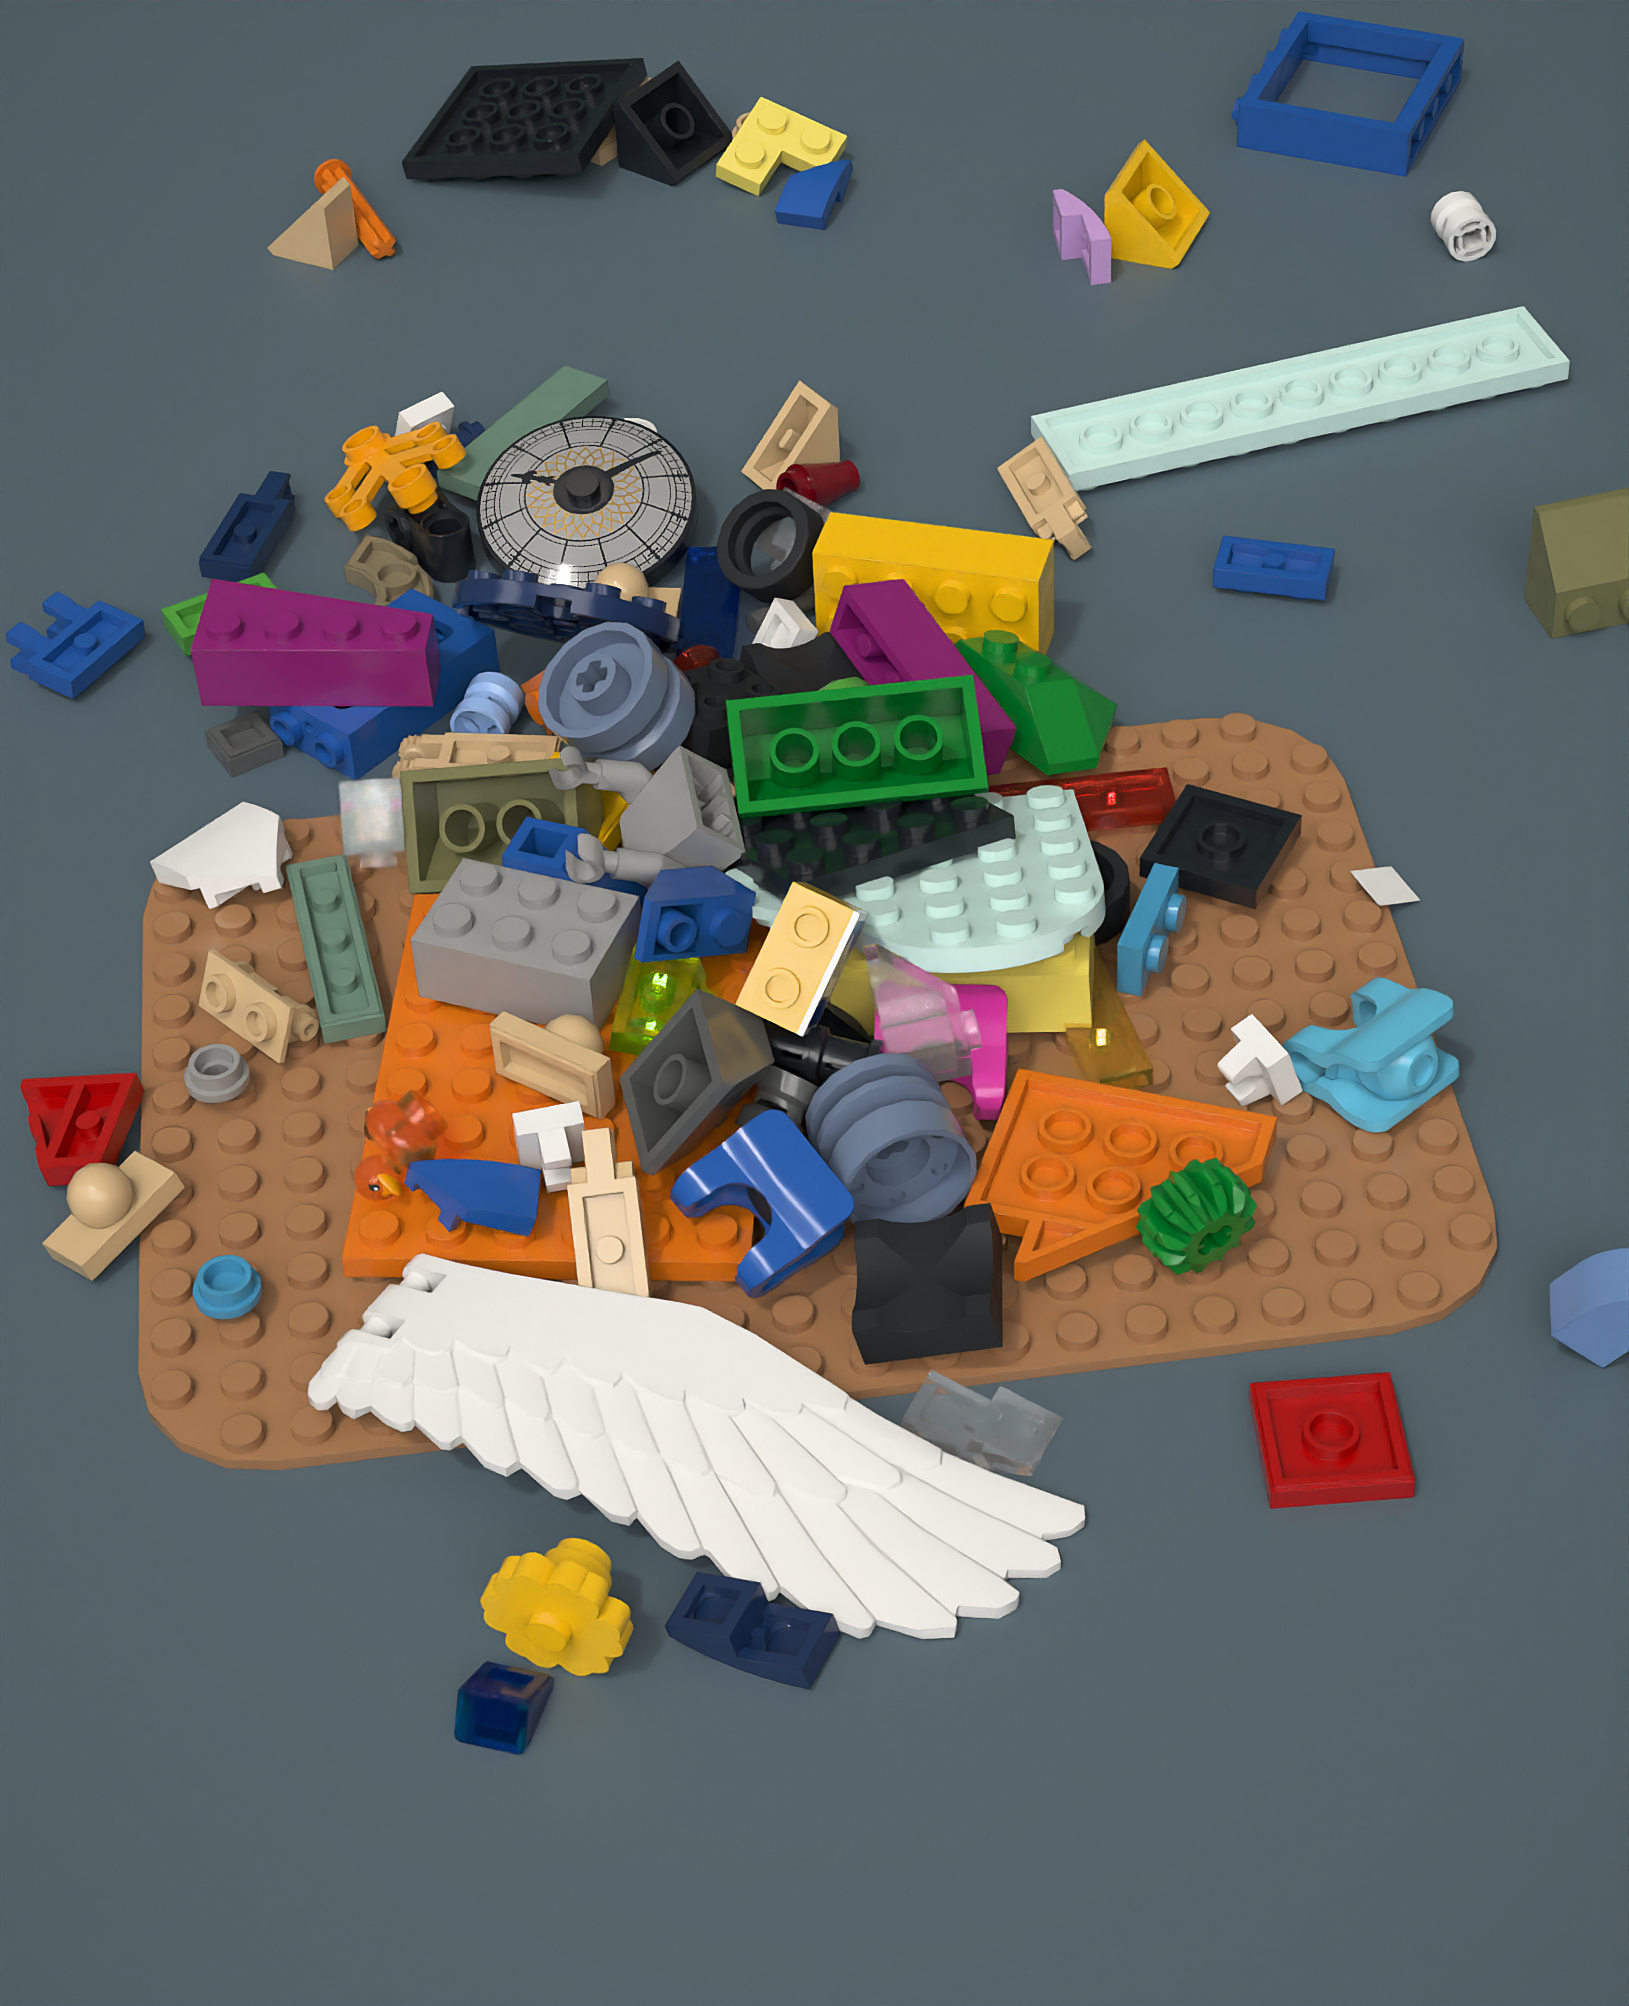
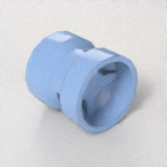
M497 672L478 674L472 679L466 690L464 700L458 704L451 717V732L509 734L511 725L517 720L525 703L523 692L518 684L509 677Z

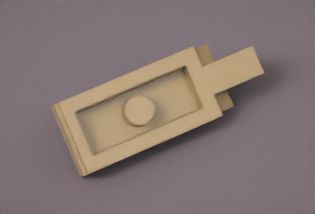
M1042 436L997 468L1027 522L1039 538L1058 540L1066 548L1073 560L1092 548L1085 534L1078 526L1079 523L1088 518L1085 511L1086 506L1052 449Z
M610 1127L582 1131L586 1167L570 1168L571 1184L567 1185L578 1286L653 1298L639 1178L635 1176L633 1161L618 1162L614 1130L610 1129Z

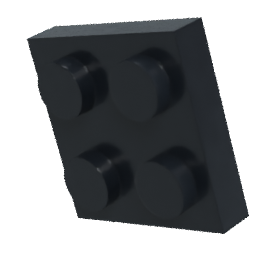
M1187 784L1142 853L1139 876L1148 878L1154 863L1179 868V888L1256 909L1301 834L1302 815Z

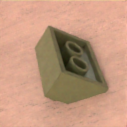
M1629 487L1534 506L1524 600L1551 639L1629 623Z
M583 757L585 762L595 763L599 757ZM561 758L400 771L409 894L442 892L463 858L503 866L501 856L526 817L584 828L598 839L603 822L601 790L594 789L592 784L585 783L568 790L557 789L553 785L548 771L553 768L558 771H567L572 768L565 767Z

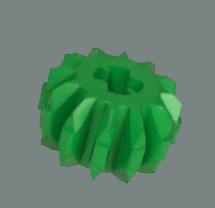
M1217 1158L1206 1160L1203 1163L1194 1159L1189 1161L1185 1168L1177 1173L1172 1170L1169 1171L1168 1179L1162 1184L1150 1188L1152 1197L1142 1202L1137 1209L1140 1219L1136 1229L1143 1237L1142 1242L1153 1257H1158L1161 1263L1168 1266L1176 1275L1186 1273L1191 1269L1199 1273L1204 1271L1208 1264L1216 1259L1223 1262L1224 1255L1231 1248L1241 1246V1235L1250 1231L1256 1223L1253 1214L1257 1204L1250 1195V1189L1238 1175L1236 1176L1229 1167H1225Z

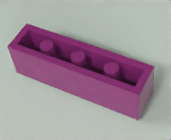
M904 579L844 586L829 632L864 680L871 685L973 675L987 775L1000 774L1009 747L1012 744L1016 726Z

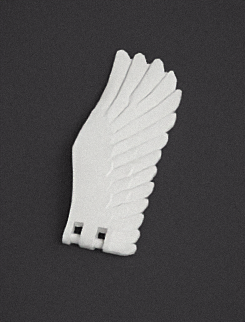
M423 1253L415 1255L405 1266L402 1273L404 1280L399 1285L389 1284L362 1315L364 1321L360 1330L351 1329L337 1342V1348L322 1363L321 1369L309 1382V1403L318 1411L328 1410L337 1402L341 1411L352 1419L372 1412L387 1426L401 1432L410 1431L416 1426L440 1449L450 1451L464 1443L479 1462L489 1470L508 1477L522 1468L555 1497L568 1500L583 1494L611 1522L630 1526L637 1518L656 1542L674 1556L692 1560L706 1555L714 1562L724 1576L761 1582L768 1602L776 1599L777 1595L781 1593L799 1608L832 1613L839 1630L858 1639L869 1637L876 1625L920 1639L954 1638L958 1630L956 1617L999 1619L1016 1610L1019 1603L1020 1592L1006 1580L1008 1578H1048L1060 1570L1061 1559L1058 1549L1046 1542V1540L1069 1537L1085 1526L1084 1505L992 1473L942 1451L941 1448L879 1416L850 1398L843 1390L754 1333L703 1307L514 1275L461 1264Z

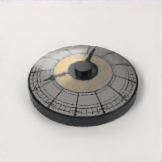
M583 416L559 420L537 428L519 438L503 451L491 465L480 486L477 497L476 518L485 554L501 576H503L505 569L520 570L538 575V583L541 584L560 583L580 587L585 590L586 583H594L598 574L608 565L623 562L635 566L644 573L648 586L651 587L678 564L689 548L697 526L698 502L691 470L682 454L666 438L652 429L629 420L606 416Z

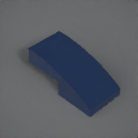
M698 1571L665 1624L666 1631L671 1638L716 1661L761 1678L809 1690L841 1634L832 1613L769 1603L761 1582Z

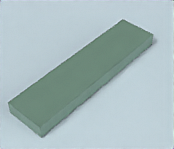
M564 365L465 447L466 455L460 462L447 469H438L439 487L477 501L480 486L486 473L503 451L519 438L537 428L559 420L583 417L609 396L608 380Z
M346 854L287 865L288 881L324 1044L387 1032L385 1015Z

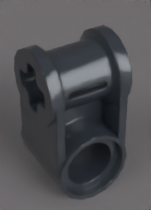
M435 490L438 495L436 502L420 513L410 514L407 508L401 509L398 506L386 509L385 523L393 543L415 555L418 565L432 579L444 583L457 582L466 579L469 570H476L469 518L466 513L460 511L448 501L447 497L440 490Z

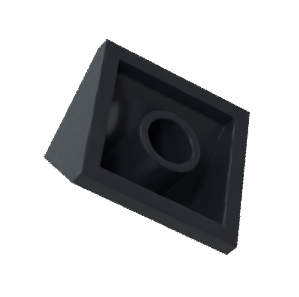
M679 60L613 106L619 167L670 186H674L732 142L731 131Z

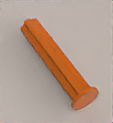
M330 159L323 162L314 174V185L317 190L324 195L344 177L351 187L359 239L374 258L381 259L385 255L393 256L396 252L393 246L396 238L351 179L352 173L349 166L340 159Z

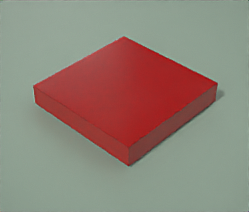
M1390 1372L1249 1383V1404L1270 1509L1414 1498L1415 1478Z

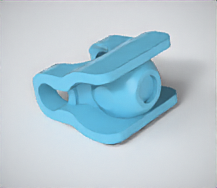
M1377 977L1350 995L1353 1021L1356 1028L1330 1030L1310 1025L1297 1032L1282 1044V1047L1289 1053L1304 1092L1327 1102L1337 1113L1353 1125L1373 1133L1389 1130L1459 1077V1061L1453 1055L1436 1047L1431 1035L1453 1018V1000L1431 989H1409L1389 979Z

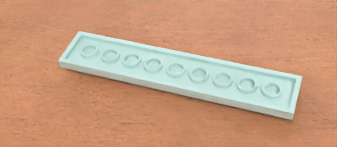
M1522 306L1031 416V435L1035 440L1041 436L1043 437L1076 491H1086L1101 485L1127 479H1140L1149 474L1175 468L1193 467L1210 460L1228 456H1241L1250 451L1267 447L1294 444L1299 440L1324 434L1342 433L1351 428L1368 424L1390 422L1403 416L1430 410L1438 411L1460 403L1478 399H1491L1496 395L1526 388H1539L1548 383L1568 379L1570 361L1526 308Z

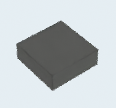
M253 711L205 731L207 747L231 777L285 757L282 740L272 731L269 724L258 711Z

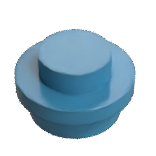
M222 1255L207 1261L199 1269L197 1279L193 1285V1297L196 1307L204 1315L215 1319H232L248 1313L258 1304L263 1292L258 1272L245 1259L235 1255Z

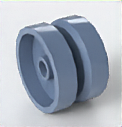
M605 622L587 628L565 643L550 661L539 686L538 710L547 728L562 742L577 748L583 757L638 762L651 772L664 763L687 737L695 716V691L687 676L670 659L663 656L660 649L642 631L628 623Z

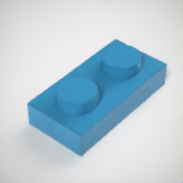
M1154 863L1117 944L1118 992L1142 996L1151 973L1160 974L1164 968L1169 946L1168 935L1170 931L1177 933L1180 931L1187 905L1186 896L1178 894L1179 868Z

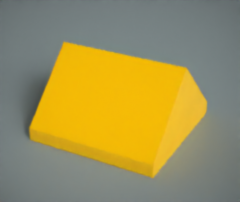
M1145 139L1136 146L1105 194L1104 225L1111 237V258L1173 269L1179 265L1210 212Z

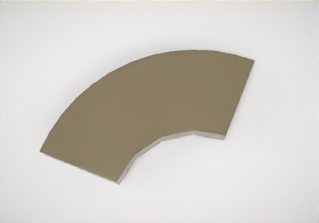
M366 535L344 566L346 583L368 591L376 598L374 605L387 606L411 588L434 599L431 577L418 565L417 557L391 541Z

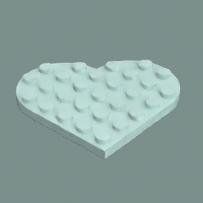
M1044 785L1030 789L1027 795L1002 797L1000 794L993 792L974 794L986 798L989 803L1014 815L1016 839L1006 838L978 847L976 852L895 878L886 876L855 886V891L836 896L870 913L854 947L865 956L878 962L885 958L884 952L889 953L894 960L907 963L908 970L934 973H971L1021 966L1064 952V944L1070 942L1074 934L1081 931V936L1090 937L1101 926L1105 918L1104 885L1074 790H1063L1059 786ZM729 867L724 869L723 873L756 892L755 904L752 906V918H755L758 924L770 927L771 929L784 901L753 883V878L738 869H730Z

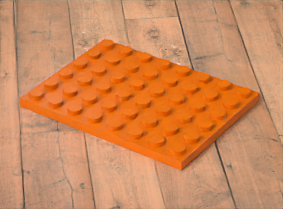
M440 893L414 894L341 1258L345 1277L403 1278L402 1273L405 1266L415 1255L423 1253L461 1264L538 1279L578 1280L568 1190L547 1193L542 1170L540 1174L537 1219L529 1237L462 1221V1219H460L457 1228L449 1232L438 1220L441 1209L422 1189L412 1192L404 1183L410 1162L472 1159L519 1165L512 1114L565 1104L496 1073L489 1024L498 1014L419 996L410 939ZM752 918L746 953L640 962L599 1031L603 1038L602 1055L609 1057L611 1061L616 1106L603 1119L582 1112L585 1130L606 1127L613 1129L618 1162L633 1161L635 1176L639 1178L651 1281L736 1282L734 1277L737 1275L738 1265L747 1252L755 1246L757 1217L748 1209L737 1205H722L710 1210L701 1217L687 1218L670 1199V1194L675 1182L686 1169L716 1149L741 1128L735 1124V1121L742 1106L753 1101L758 1090L756 1084L731 1109L726 1120L719 1127L714 1128L696 1150L653 1176L642 1172L619 1079L696 989L736 1004L770 931V927L758 924L755 918ZM530 1022V1023H532V1024H534V1025H537V1026H539V1027H541V1028H543V1029H544L545 1026H546V1025H542V1024H537V1023ZM585 1161L572 1163L570 1168L586 1167ZM387 1174L398 1180L401 1185V1195L388 1194L382 1196L384 1190L377 1175ZM369 1184L378 1185L380 1190L371 1191Z

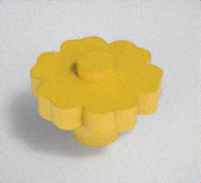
M567 1538L560 1541L556 1548L550 1549L544 1556L536 1552H529L522 1556L506 1557L499 1572L491 1576L480 1599L481 1606L485 1610L484 1620L486 1624L497 1631L507 1634L505 1644L511 1651L526 1657L529 1661L540 1667L552 1668L560 1664L565 1670L576 1676L608 1672L614 1658L622 1656L634 1630L630 1620L631 1610L629 1606L617 1598L608 1596L612 1587L610 1575L612 1563L609 1556L597 1545L579 1538Z

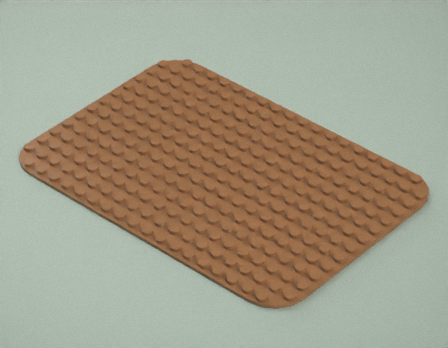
M1231 713L1223 718L1175 719L1162 723L1112 727L1102 749L1098 767L1094 769L1047 776L1009 748L1000 774L987 775L988 792L998 793L1002 797L1027 795L1030 789L1044 785L1059 786L1063 790L1073 789L1089 840L1099 842L1115 850L1128 865L1130 876V915L1147 878L1139 876L1140 857L1187 784L1302 815L1301 834L1256 909L1178 887V894L1185 895L1187 898L1184 921L1178 933L1170 931L1168 935V953L1164 968L1160 974L1151 973L1142 996L1117 991V944L1124 931L1123 928L1121 932L1108 942L1095 946L1092 1031L1007 1033L1009 1041L1007 1095L1018 1068L1277 1117V1135L1262 1182L1249 1187L1250 1195L1257 1204L1253 1214L1256 1223L1250 1231L1241 1235V1246L1231 1248L1224 1255L1223 1262L1216 1259L1210 1262L1202 1272L1196 1273L1191 1269L1186 1273L1176 1275L1168 1266L1163 1265L1158 1257H1153L1143 1244L1141 1234H1137L1026 1282L1014 1280V1260L1023 1237L1001 1233L1003 1347L868 1365L864 1364L852 1333V1311L855 1305L857 1289V1265L854 1241L855 1225L850 1219L844 1223V1237L837 1248L817 1262L797 1272L762 1297H748L737 1282L651 1281L653 1298L686 1303L709 1310L754 1333L843 1390L854 1400L1391 1335L1441 1321L1479 1293L1497 1256L1495 1209L1451 1084L1389 1130L1373 1133L1353 1125L1337 1113L1327 1102L1304 1091L1282 1106L1271 1094L1251 1104L1241 1106L1226 1089L1225 1085L1229 1081L1217 1067L1219 1061L1237 1045L1231 1028L1251 1014L1282 1046L1286 1040L1310 1025L1330 1030L1356 1028L1353 1021L1350 995L1374 978H1386L1409 989H1418L1389 905L1379 906L1350 872L1375 868L1345 779L1328 756L1326 750L1320 745L1308 741L1293 730L1254 720L1253 717L1245 713ZM403 808L361 813L348 812L343 815L282 821L285 828L284 834L293 855L291 859L281 864L280 870L284 877L282 888L263 893L261 888L256 891L253 890L252 885H249L218 907L209 909L200 888L188 890L159 883L156 878L152 884L144 910L141 1084L145 1092L141 1099L140 1154L175 1172L185 1188L140 1233L138 1374L151 1421L181 1451L227 1469L286 1470L444 1450L440 1449L416 1426L410 1431L401 1432L387 1426L372 1412L352 1419L341 1411L337 1402L328 1410L318 1411L310 1405L308 1399L309 1382L321 1369L322 1363L337 1348V1342L351 1329L360 1330L364 1325L362 1315L389 1284L399 1285L404 1278L345 1277L341 1258L387 1032L324 1044L286 866L346 854L385 1015L386 1027L388 1028L414 894H409ZM621 840V842L618 844V846L616 847V849H617V848H622V840ZM441 892L416 893V894H439V893H441ZM215 949L230 961L247 962L254 968L256 974L278 988V995H287L297 1003L306 1004L315 1011L316 1019L319 1022V1029L316 1035L309 1041L298 1040L288 1043L285 1061L279 1064L198 1006L209 950ZM1432 1033L1431 1035H1432V1037H1433V1039H1434V1042H1435V1044H1436V1047H1438V1045H1437V1043H1436V1040H1435V1037H1434V1034ZM868 1035L870 1041H872L874 1039V1035ZM211 1044H225L233 1047L246 1060L249 1066L250 1082L247 1088L237 1097L223 1103H206L196 1100L188 1093L185 1085L184 1074L191 1055L198 1049ZM938 1079L937 1081L942 1089V1093L951 1106V1112L960 1123L976 1153L978 1171L997 1121L976 1120L973 1116L974 1104L972 1095L968 1090L955 1081ZM772 1105L769 1106V1109H775V1110L783 1111V1110H781V1109H779V1108H777V1107H774V1106H772ZM804 1117V1119H803V1121H802V1123H801V1127H802V1130H803V1133H804L805 1138H806V1139L809 1141V1143L811 1144V1142H810V1140H809V1138H808V1136H807V1132H806V1119H805V1117ZM968 1195L945 1217L962 1210ZM758 1218L755 1245L765 1237L764 1228ZM222 1255H235L245 1259L258 1272L263 1288L262 1297L258 1304L248 1313L232 1319H215L204 1315L196 1307L193 1297V1285L197 1279L199 1269L210 1259ZM544 1279L578 1285V1280ZM462 1443L453 1449L466 1448V1445Z

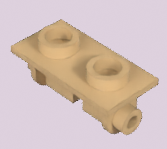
M215 949L209 950L198 1006L279 1064L285 1061L288 1043L298 1040L309 1041L316 1035L319 1029V1022L316 1019L315 1011L306 1004H299L287 995H278V988L256 974L254 968L247 962L230 961Z

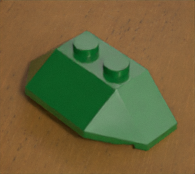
M989 630L984 633L983 637L961 639L954 644L1016 726L1010 749L1047 776L1098 767L1102 749L1116 716L1117 704L1051 658L1020 641L1019 637L1012 632Z

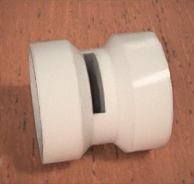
M1464 191L1451 192L1435 204L1431 213L1432 226L1437 235L1443 239L1447 250L1454 258L1465 262L1473 261L1484 256L1492 248L1496 240L1495 226L1489 216L1483 212L1480 203L1472 194Z

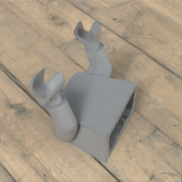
M567 746L560 752L564 766L572 767L571 769L558 771L553 768L548 771L552 783L557 789L568 790L582 783L592 784L593 788L597 790L618 792L629 805L623 812L619 822L624 848H617L615 852L603 850L600 840L588 833H580L577 836L578 854L582 860L577 859L565 849L566 870L570 879L574 882L592 883L602 878L604 873H609L611 879L634 881L650 888L660 870L713 866L722 872L741 857V853H746L727 770L681 746H678L654 775L638 762L597 759L595 763L585 762L581 752L574 746Z

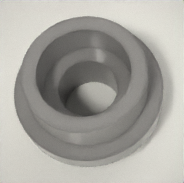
M211 1044L198 1049L191 1055L184 1074V1080L188 1093L196 1100L206 1103H223L237 1097L247 1088L250 1082V1071L246 1060L239 1055L236 1049L225 1044Z

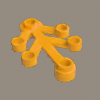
M432 422L421 429L391 437L388 433H382L378 426L366 427L353 434L343 444L342 450L346 455L344 463L348 469L336 487L326 495L324 502L335 518L341 517L349 531H358L369 525L376 518L377 512L372 506L371 501L386 481L389 492L400 508H407L410 514L420 513L432 506L438 498L435 492L437 488L436 481L427 467L420 463L434 460L439 469H447L460 462L465 457L466 450L457 435H448L440 422ZM367 474V476L365 477V479L363 480V482L361 483V485L359 486V488H358L357 491H356L355 488L357 487V485L359 484V482L362 480V478L364 477V475Z

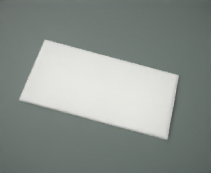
M1392 866L1350 871L1379 906L1420 901Z

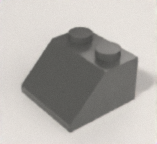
M696 989L621 1075L619 1079L642 1172L654 1176L696 1150L713 1129L719 1127L726 1120L731 1109L748 1090L764 1078L769 1067L774 1063V1057L762 1017L705 991Z

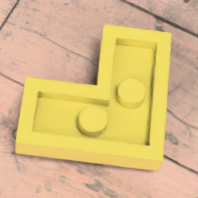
M760 97L718 161L715 177L759 197L780 163L798 171H804L819 165L838 161L846 149L847 136Z

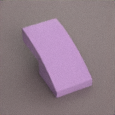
M1063 189L1053 190V236L1061 260L1082 258L1091 285L1111 283V237L1107 228L1096 213L1080 199Z

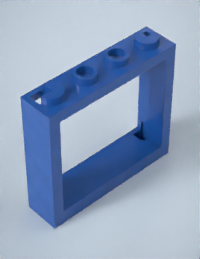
M1299 11L1288 29H1282L1275 49L1266 53L1260 72L1251 76L1248 90L1243 98L1238 97L1235 101L1232 119L1236 120V125H1238L1237 147L1406 177L1461 82L1464 38ZM1302 60L1420 79L1394 123L1276 102Z

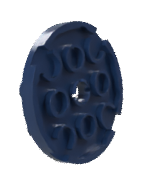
M505 569L503 576L486 571L469 570L468 578L455 584L452 608H457V614L497 629L564 643V638H573L587 628L605 622L628 623L642 631L660 649L662 654L676 653L682 648L685 623L673 615L665 613L666 602L641 596H633L631 601L620 599L621 589L615 586L601 583H586L584 590L580 587L560 583L541 584L538 583V575L512 569Z

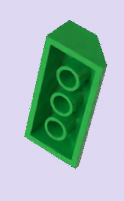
M973 675L726 700L728 734L739 819L864 806V804L896 800L905 802L988 793L989 787Z

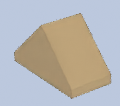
M342 177L267 249L274 256L334 270L359 246L349 182Z
M799 380L741 472L763 490L776 489L779 475L786 472V469L792 464L840 462L838 408Z

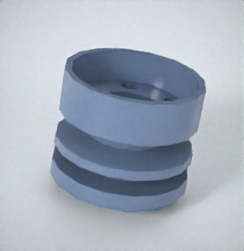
M881 1053L852 1062L832 1074L815 1092L805 1114L806 1132L813 1148L854 1198V1210L849 1217L854 1225L856 1221L870 1219L915 1223L943 1218L950 1214L968 1195L977 1175L976 1153L960 1123L951 1112V1106L943 1095L937 1079L926 1063L907 1054Z

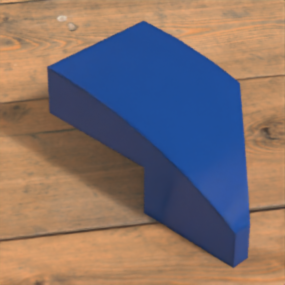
M846 159L838 160L791 175L775 209L777 222L779 224L825 230L834 202L842 203L853 172L852 161Z
M437 1159L410 1162L404 1183L412 1192L422 1189L441 1209L438 1220L449 1232L456 1229L460 1219H462V1221L529 1237L537 1219L540 1169L517 1164L472 1159Z

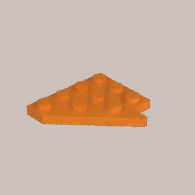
M1018 1068L964 1208L971 1205L991 1203L1000 1233L1023 1237L1014 1260V1280L1026 1282L1140 1234L1136 1229L1140 1219L1137 1209L1142 1202L1152 1197L1150 1188L1160 1185L1168 1179L1169 1171L1172 1170L1177 1173L1183 1170L1189 1161L1197 1159L1203 1163L1206 1160L1217 1158L1225 1167H1229L1236 1176L1238 1175L1248 1188L1261 1183L1277 1135V1117Z

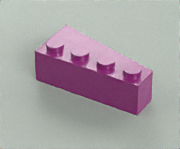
M218 579L211 580L190 650L202 706H433L441 674L433 614Z

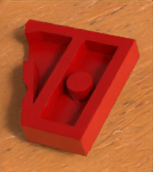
M137 1073L30 1078L22 1080L20 1088L28 1105L30 1116L27 1118L31 1134L37 1144L35 1153L38 1166L47 1185H69L75 1172L89 1163L116 1165L145 1092Z

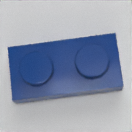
M1223 536L1213 567V587L1233 589L1241 593L1258 592L1283 595L1299 600H1325L1334 568L1335 549Z

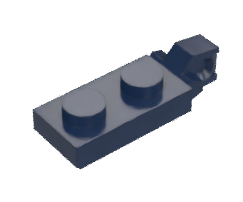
M269 471L255 495L239 493L199 557L202 577L239 582L260 574L292 521L296 509L294 506L295 498L290 487V473Z

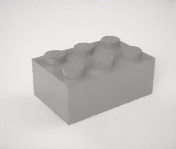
M463 858L410 939L419 996L498 1015L505 1011L525 1021L547 1025L551 1020L564 1014L582 1015L597 1025L600 1031L640 961L634 958L641 921L640 897Z

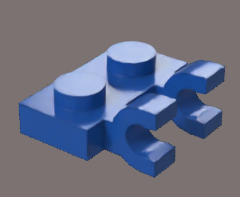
M57 591L42 603L43 612L57 619L46 629L47 637L42 636L36 629L22 622H19L6 633L7 643L21 650L10 659L11 668L20 673L28 674L30 680L72 699H75L145 638L143 619L100 600L87 609Z

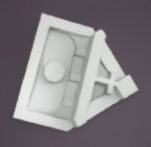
M242 802L150 861V864L159 883L188 890L200 888L208 908L211 909L218 907L249 885H252L253 890L256 891L261 888L263 893L282 888L284 877L280 867L282 863L292 858L293 853L285 837V828L280 816L257 805Z

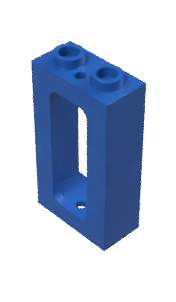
M411 588L386 607L433 614L441 664V674L433 706H352L348 709H338L334 706H269L270 727L282 740L283 744L293 746L317 759L325 767L333 768L357 781L399 750L404 738H408L409 735L415 736V734L418 736L456 708L464 700L466 690L474 677L484 672L500 673L494 629L480 622L465 618L457 614L456 610Z

